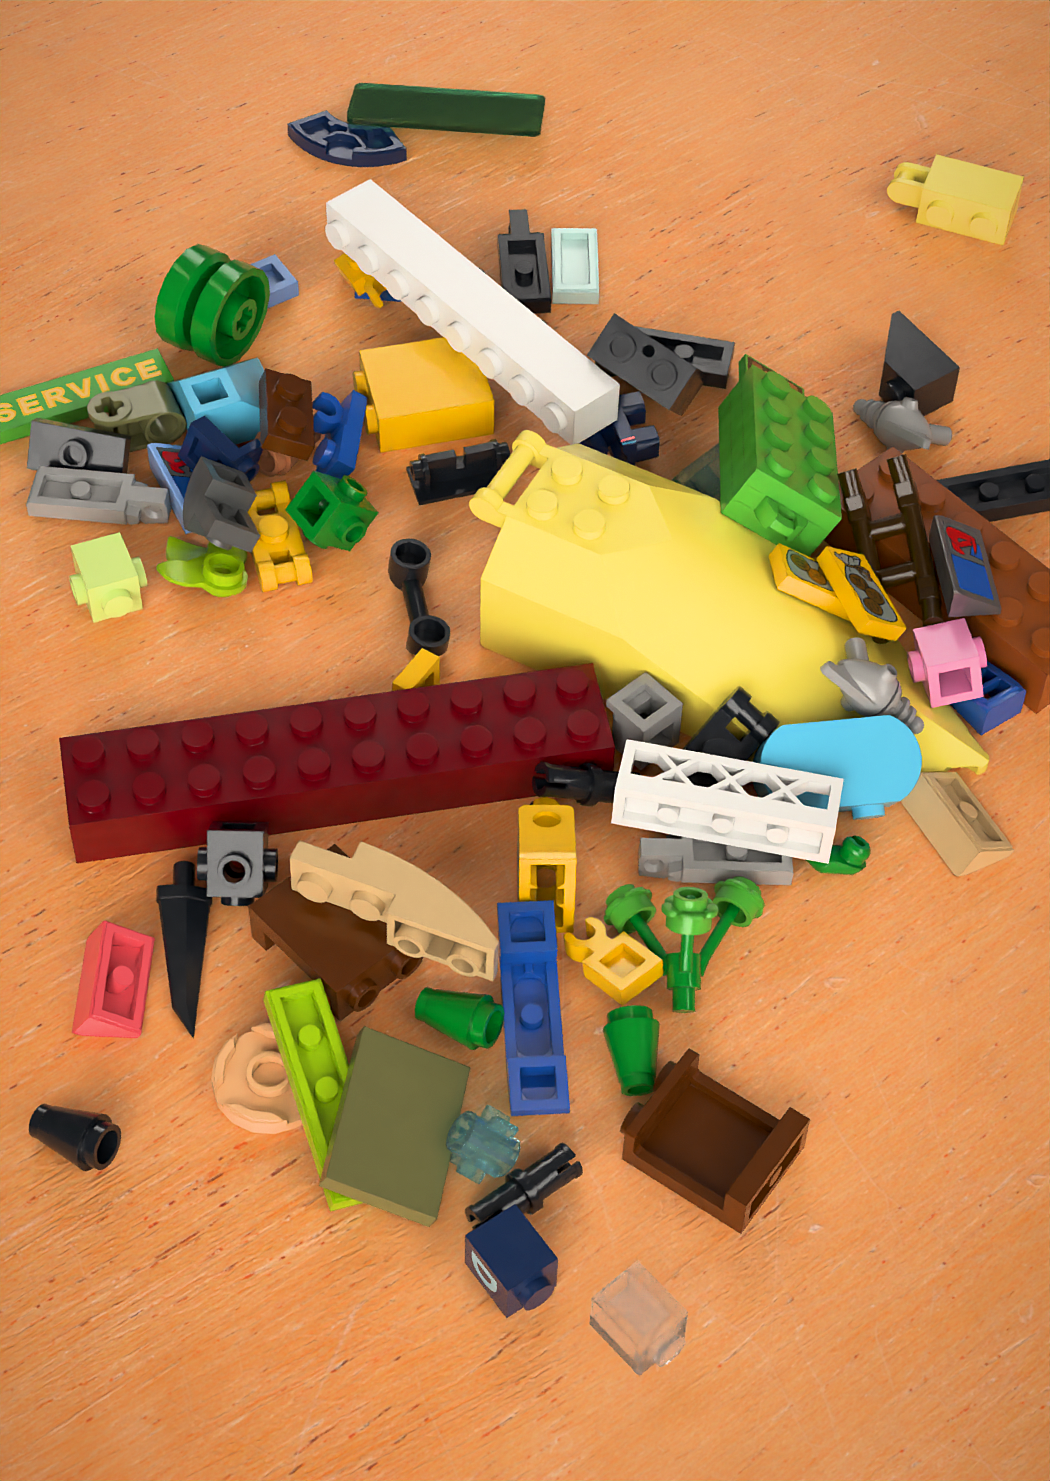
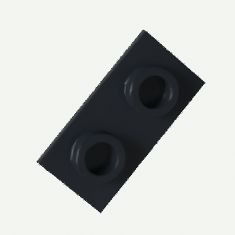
M492 439L488 443L463 447L462 456H456L454 449L429 455L419 454L418 460L410 461V466L406 467L418 504L424 505L475 494L478 489L489 485L510 456L507 442L498 443L496 439Z

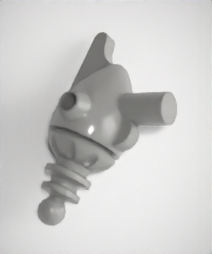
M905 397L902 401L895 400L887 403L873 399L868 401L859 399L853 405L854 412L860 415V419L868 427L873 429L875 436L886 446L887 450L895 447L903 453L905 450L929 449L930 444L946 446L952 439L950 427L929 424L918 409V401L913 398Z
M855 637L846 641L844 646L847 659L840 660L837 665L828 661L820 667L822 674L840 687L843 694L841 705L846 711H856L864 717L891 715L903 722L913 734H919L923 731L924 722L920 717L915 716L916 709L910 706L909 699L901 697L902 689L900 682L896 678V669L891 664L879 665L869 661L866 643L862 638Z

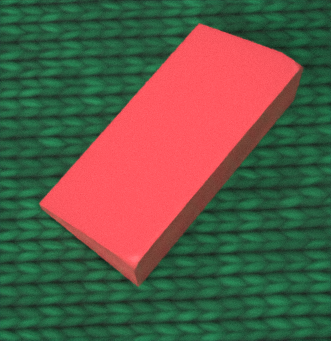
M105 920L89 935L85 946L72 1033L82 1036L138 1038L141 1035L155 941L154 937Z

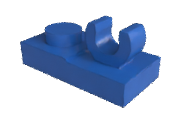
M353 390L340 403L331 394L321 392L312 402L313 409L317 410L313 415L314 431L319 434H325V438L320 442L313 456V464L317 466V472L341 479L343 475L349 476L355 470L368 397Z

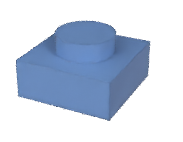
M275 254L250 264L263 270L269 279L270 297L268 308L299 296L298 281Z

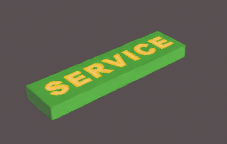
M157 348L0 395V444L30 436L31 420L36 418L68 424L89 418L87 410L89 400L102 392H114L156 380L167 384L174 381ZM108 406L104 407V412H108Z

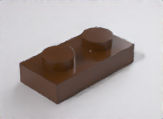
M265 368L259 380L261 448L308 461L315 448L311 381L301 379L293 374H284Z

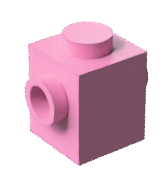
M965 618L913 629L915 651L907 652L908 666L913 683L922 681L931 708L984 697L981 668L987 667L986 652L981 637L972 638Z

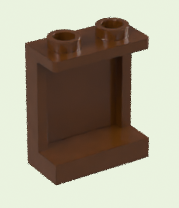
M336 844L327 849L328 851L348 857ZM291 876L248 906L252 938L266 951L276 944L312 980L321 978L325 993L330 998L332 1014L339 1021L343 1020L353 1011L360 1012L369 1007L382 989L397 978L404 979L410 976L419 967L423 957L414 958L401 953L395 946L387 944L386 922L362 919L354 914L352 910L326 901L322 903L311 901L298 891L292 890Z
M689 1048L677 1064L669 1061L662 1068L653 1085V1091L655 1092L645 1105L639 1102L636 1103L626 1115L620 1128V1132L624 1134L622 1160L742 1234L804 1149L810 1119L791 1107L788 1108L780 1120L703 1074L698 1069L700 1054Z

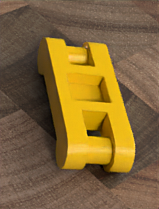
M285 480L270 483V488L255 491L257 496L248 511L260 534L251 555L262 593L278 590V584L293 581L296 582L297 586L313 583L309 557L305 552L298 525L285 510L291 502L287 483ZM275 508L276 513L259 516L257 512L259 510Z

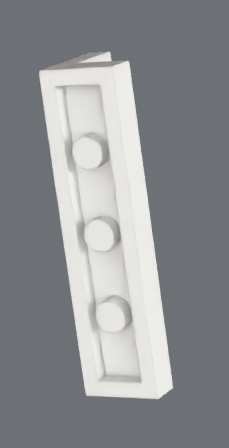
M627 739L615 786L611 823L828 864L836 830L844 779ZM634 760L657 764L664 771V773L655 777L631 774ZM696 772L712 774L718 783L708 788L696 786L687 777ZM750 782L763 783L773 793L763 798L750 796L742 786ZM804 792L828 795L827 809L805 806L796 796Z

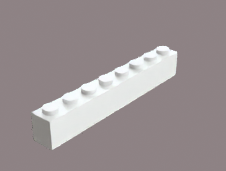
M371 179L326 202L327 225L325 226V232L331 245L337 250H342L354 260L362 272L374 277L388 290L394 299L401 300L414 311L422 323L431 326L445 337L455 351L466 355L479 367L487 378L494 379L507 390L519 405L527 407L540 418L549 431L557 433L572 445L582 442L617 420L619 383Z

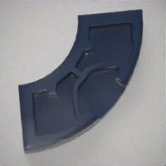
M325 110L287 124L288 136L296 145L307 153L327 162L351 167H379L407 161V148L385 122L376 125H355L343 122Z

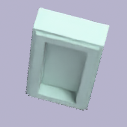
M551 228L552 304H599L597 229Z

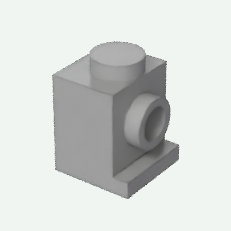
M647 672L607 699L606 706L613 712L612 737L615 749L622 755L627 739L673 747L679 743L683 703ZM634 760L633 763L640 771L650 764Z

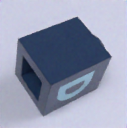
M516 1204L465 1235V1264L506 1318L522 1308L527 1311L535 1309L552 1295L554 1287L557 1285L558 1258Z

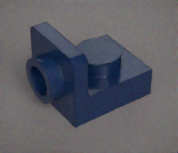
M203 416L191 422L178 457L192 470H194L200 457H205L244 472L249 482H251L260 469L257 463L263 449L258 439L238 448L208 418Z

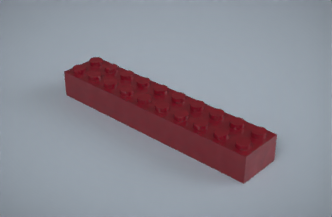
M593 663L59 738L68 822L76 863L207 845V830L213 821L269 822V836L535 797L536 795L532 787L533 776L546 778V774H539L534 771L538 763L548 762L556 765L579 767L586 762L595 763L602 770L613 771L615 745Z

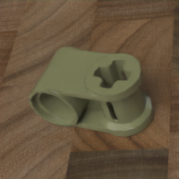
M148 381L138 386L114 392H102L90 399L87 405L88 417L94 423V429L131 436L130 452L145 449L147 444L173 443L186 430L187 423L170 387L162 381ZM105 406H108V414L104 412Z

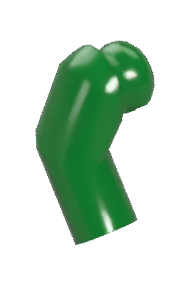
M859 836L846 837L842 845H832L828 864L811 860L806 861L820 873L854 875L866 867L865 860L869 858L871 849L867 841Z

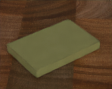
M364 1026L356 1037L319 1186L430 1227L438 1217L470 1067Z

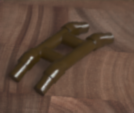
M903 454L887 459L900 513L874 521L871 519L868 502L862 489L857 468L838 473L837 476L843 493V501L848 521L851 525L856 552L865 556L885 592L888 588L915 581L923 627L943 623L941 592L935 575L921 512L920 498L907 455ZM905 533L911 561L881 569L875 541ZM872 636L873 641L877 644H886L891 641Z

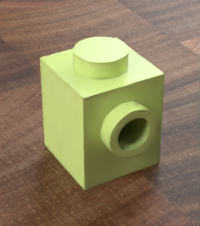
M120 532L71 545L76 573L69 576L71 589L77 605L86 603L93 623L109 618L121 617L127 613L143 609L140 588L148 585L145 570L140 557L131 559Z

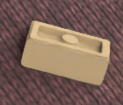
M920 772L919 779L913 790L901 800L903 806L952 873L957 877L968 875L1009 857L1014 852L1013 846L957 772Z

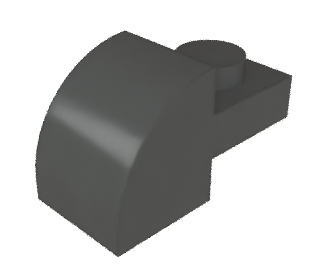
M201 456L190 477L184 497L183 524L185 530L204 536L209 542L222 549L230 550L234 546L251 553L260 534L248 514L257 494L245 473Z

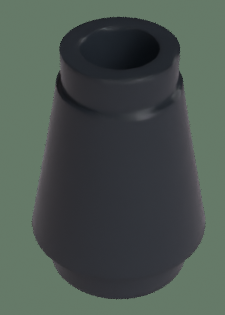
M44 1103L36 1108L29 1122V1134L31 1137L39 1139L40 1142L83 1171H89L93 1168L97 1170L105 1169L114 1160L120 1147L121 1130L118 1125L112 1123L111 1118L106 1114L51 1106Z

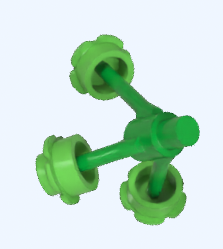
M736 876L726 881H718L714 887L716 895L713 900L708 898L706 891L695 887L678 888L672 896L667 897L661 907L662 912L666 915V927L675 933L681 934L680 952L670 954L666 953L647 925L656 914V908L651 902L652 892L649 889L643 887L635 888L634 885L627 884L616 889L606 899L608 907L605 910L604 922L607 925H614L619 934L623 931L627 934L637 931L648 949L663 960V976H667V989L672 990L673 1012H695V991L701 989V977L704 976L709 960L731 924L738 927H747L754 918H759L763 914L765 903L761 897V890L751 880ZM718 915L720 920L699 954L693 953L694 935L709 932L712 927V918Z

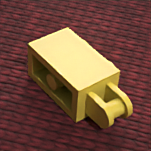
M936 154L931 168L910 162L899 164L894 172V179L889 183L887 194L894 202L918 208L916 223L1004 245L1017 212L1024 176Z

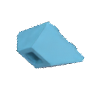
M258 357L167 383L186 420L187 431L191 422L205 416L235 445L255 439V436L260 432L259 380L264 372V368Z

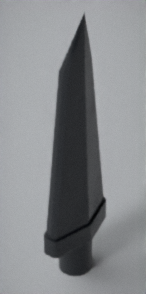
M180 861L173 865V884L157 886L156 902L159 904L172 1009L194 1039L212 897H207V888L195 886V865L189 861Z

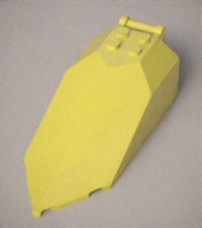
M524 430L512 443L513 452L489 485L478 489L470 500L469 507L476 517L501 528L481 577L480 644L484 648L538 671L593 663L601 696L605 700L647 672L683 703L680 732L693 737L738 686H741L752 696L749 702L764 714L768 711L780 721L776 729L788 724L864 717L856 711L848 712L842 707L841 699L843 694L840 687L822 674L820 667L828 661L837 665L840 660L847 659L844 645L847 640L858 637L862 638L866 643L869 661L879 665L891 664L896 669V678L900 682L902 689L901 697H906L910 700V706H913L917 711L915 716L920 717L924 722L923 731L919 734H914L921 750V772H947L952 768L964 767L979 775L987 770L989 755L971 735L968 728L950 705L931 708L922 681L913 683L908 666L907 652L898 639L886 644H877L873 641L872 636L857 633L851 622L777 590L769 560V554L777 545L722 514L720 501L716 498L579 443L557 448L547 445L537 433ZM529 465L540 469L515 505L503 501ZM735 717L725 727L738 740L748 731ZM757 749L747 759V761L753 762V758Z

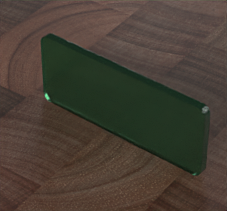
M358 83L354 87L348 107L347 122L353 125L536 137L541 134L546 98L538 94Z

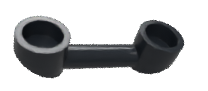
M399 540L391 548L388 573L395 587L403 592L410 626L406 649L416 655L423 648L440 656L447 651L450 628L444 620L431 616L428 613L422 586L427 579L431 552L427 545L419 540Z

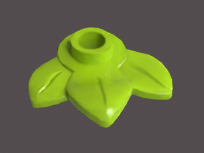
M170 536L166 545L167 561L158 564L156 570L171 583L184 587L203 588L216 597H229L241 593L246 588L248 574L244 569V564L247 561L248 553L234 546L230 550L222 549L211 542L205 548Z

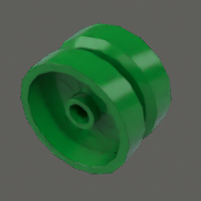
M194 245L186 249L176 259L164 278L155 309L156 332L162 341L182 350H194L198 357L215 365L223 367L232 365L239 361L250 349L260 332L267 313L270 297L269 279L265 272L257 267L235 259L231 261L227 254L209 246Z

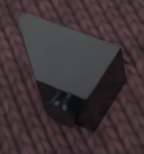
M897 311L891 316L879 396L885 403L895 400L902 401L905 397L913 398L918 401V409L925 416L953 402L960 367L906 316Z

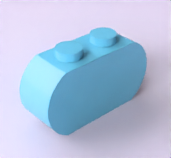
M891 715L782 725L760 744L754 755L753 762L844 779L839 812L852 811L853 820H862L885 816V807H890L901 801L913 790L920 776L922 756L918 741L912 731L899 719ZM753 782L758 797L763 798L773 793L766 784ZM804 792L796 796L805 806L827 809L828 795Z

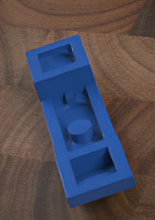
M554 900L497 903L501 998L504 1008L503 1030L511 1116L570 1113L557 970L558 950Z

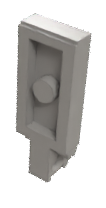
M40 466L37 469L26 502L29 516L125 525L127 523L130 525L139 524V521L144 524L168 523L172 509L168 488L148 487L147 484L136 481L135 474Z
M671 834L666 835V838H640L638 848L639 876L664 879L668 877L670 881H681V883H717L718 881H726L727 879L741 876L757 885L792 884L794 874L792 857Z

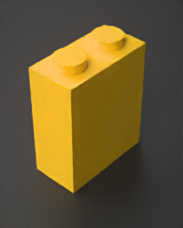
M445 337L359 350L360 371L352 373L354 390L368 397L364 426L367 435L375 434L380 453L494 434V398L487 377L466 355L455 351Z

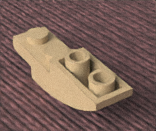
M298 841L290 856L292 890L298 891L311 901L318 903L326 901L352 910L354 914L362 919L386 922L387 944L395 946L401 953L414 958L425 957L448 965L452 970L468 977L479 976L494 981L498 972L499 941L484 921L460 897L440 881L417 866L362 841L359 843L352 859L303 841Z

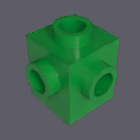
M317 471L312 472L285 509L303 530L305 537L313 544L323 549L331 546L351 551L354 545L365 536L367 528L378 515V511L365 498L368 494L367 490L358 481L346 475H343L340 479Z

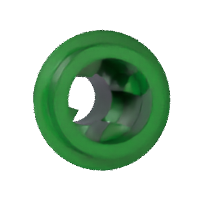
M425 987L416 1001L415 1018L471 1050H476L479 1047L489 1049L495 1044L500 1035L504 1022V1008L502 1005L494 1003L491 995Z
M631 1005L616 1008L607 1014L608 1024L604 1026L603 1034L621 1085V1093L627 1096L650 1094L654 1092L653 1085L656 1079L660 1023L653 1019V1012L649 1007Z

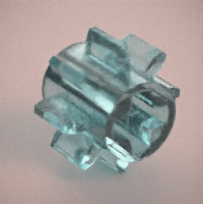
M486 1105L481 1116L472 1111H466L454 1121L447 1135L446 1146L452 1152L450 1162L457 1166V1173L480 1184L486 1173L494 1178H500L513 1168L520 1153V1141L514 1137L519 1130L518 1127L509 1122V1116L490 1105Z

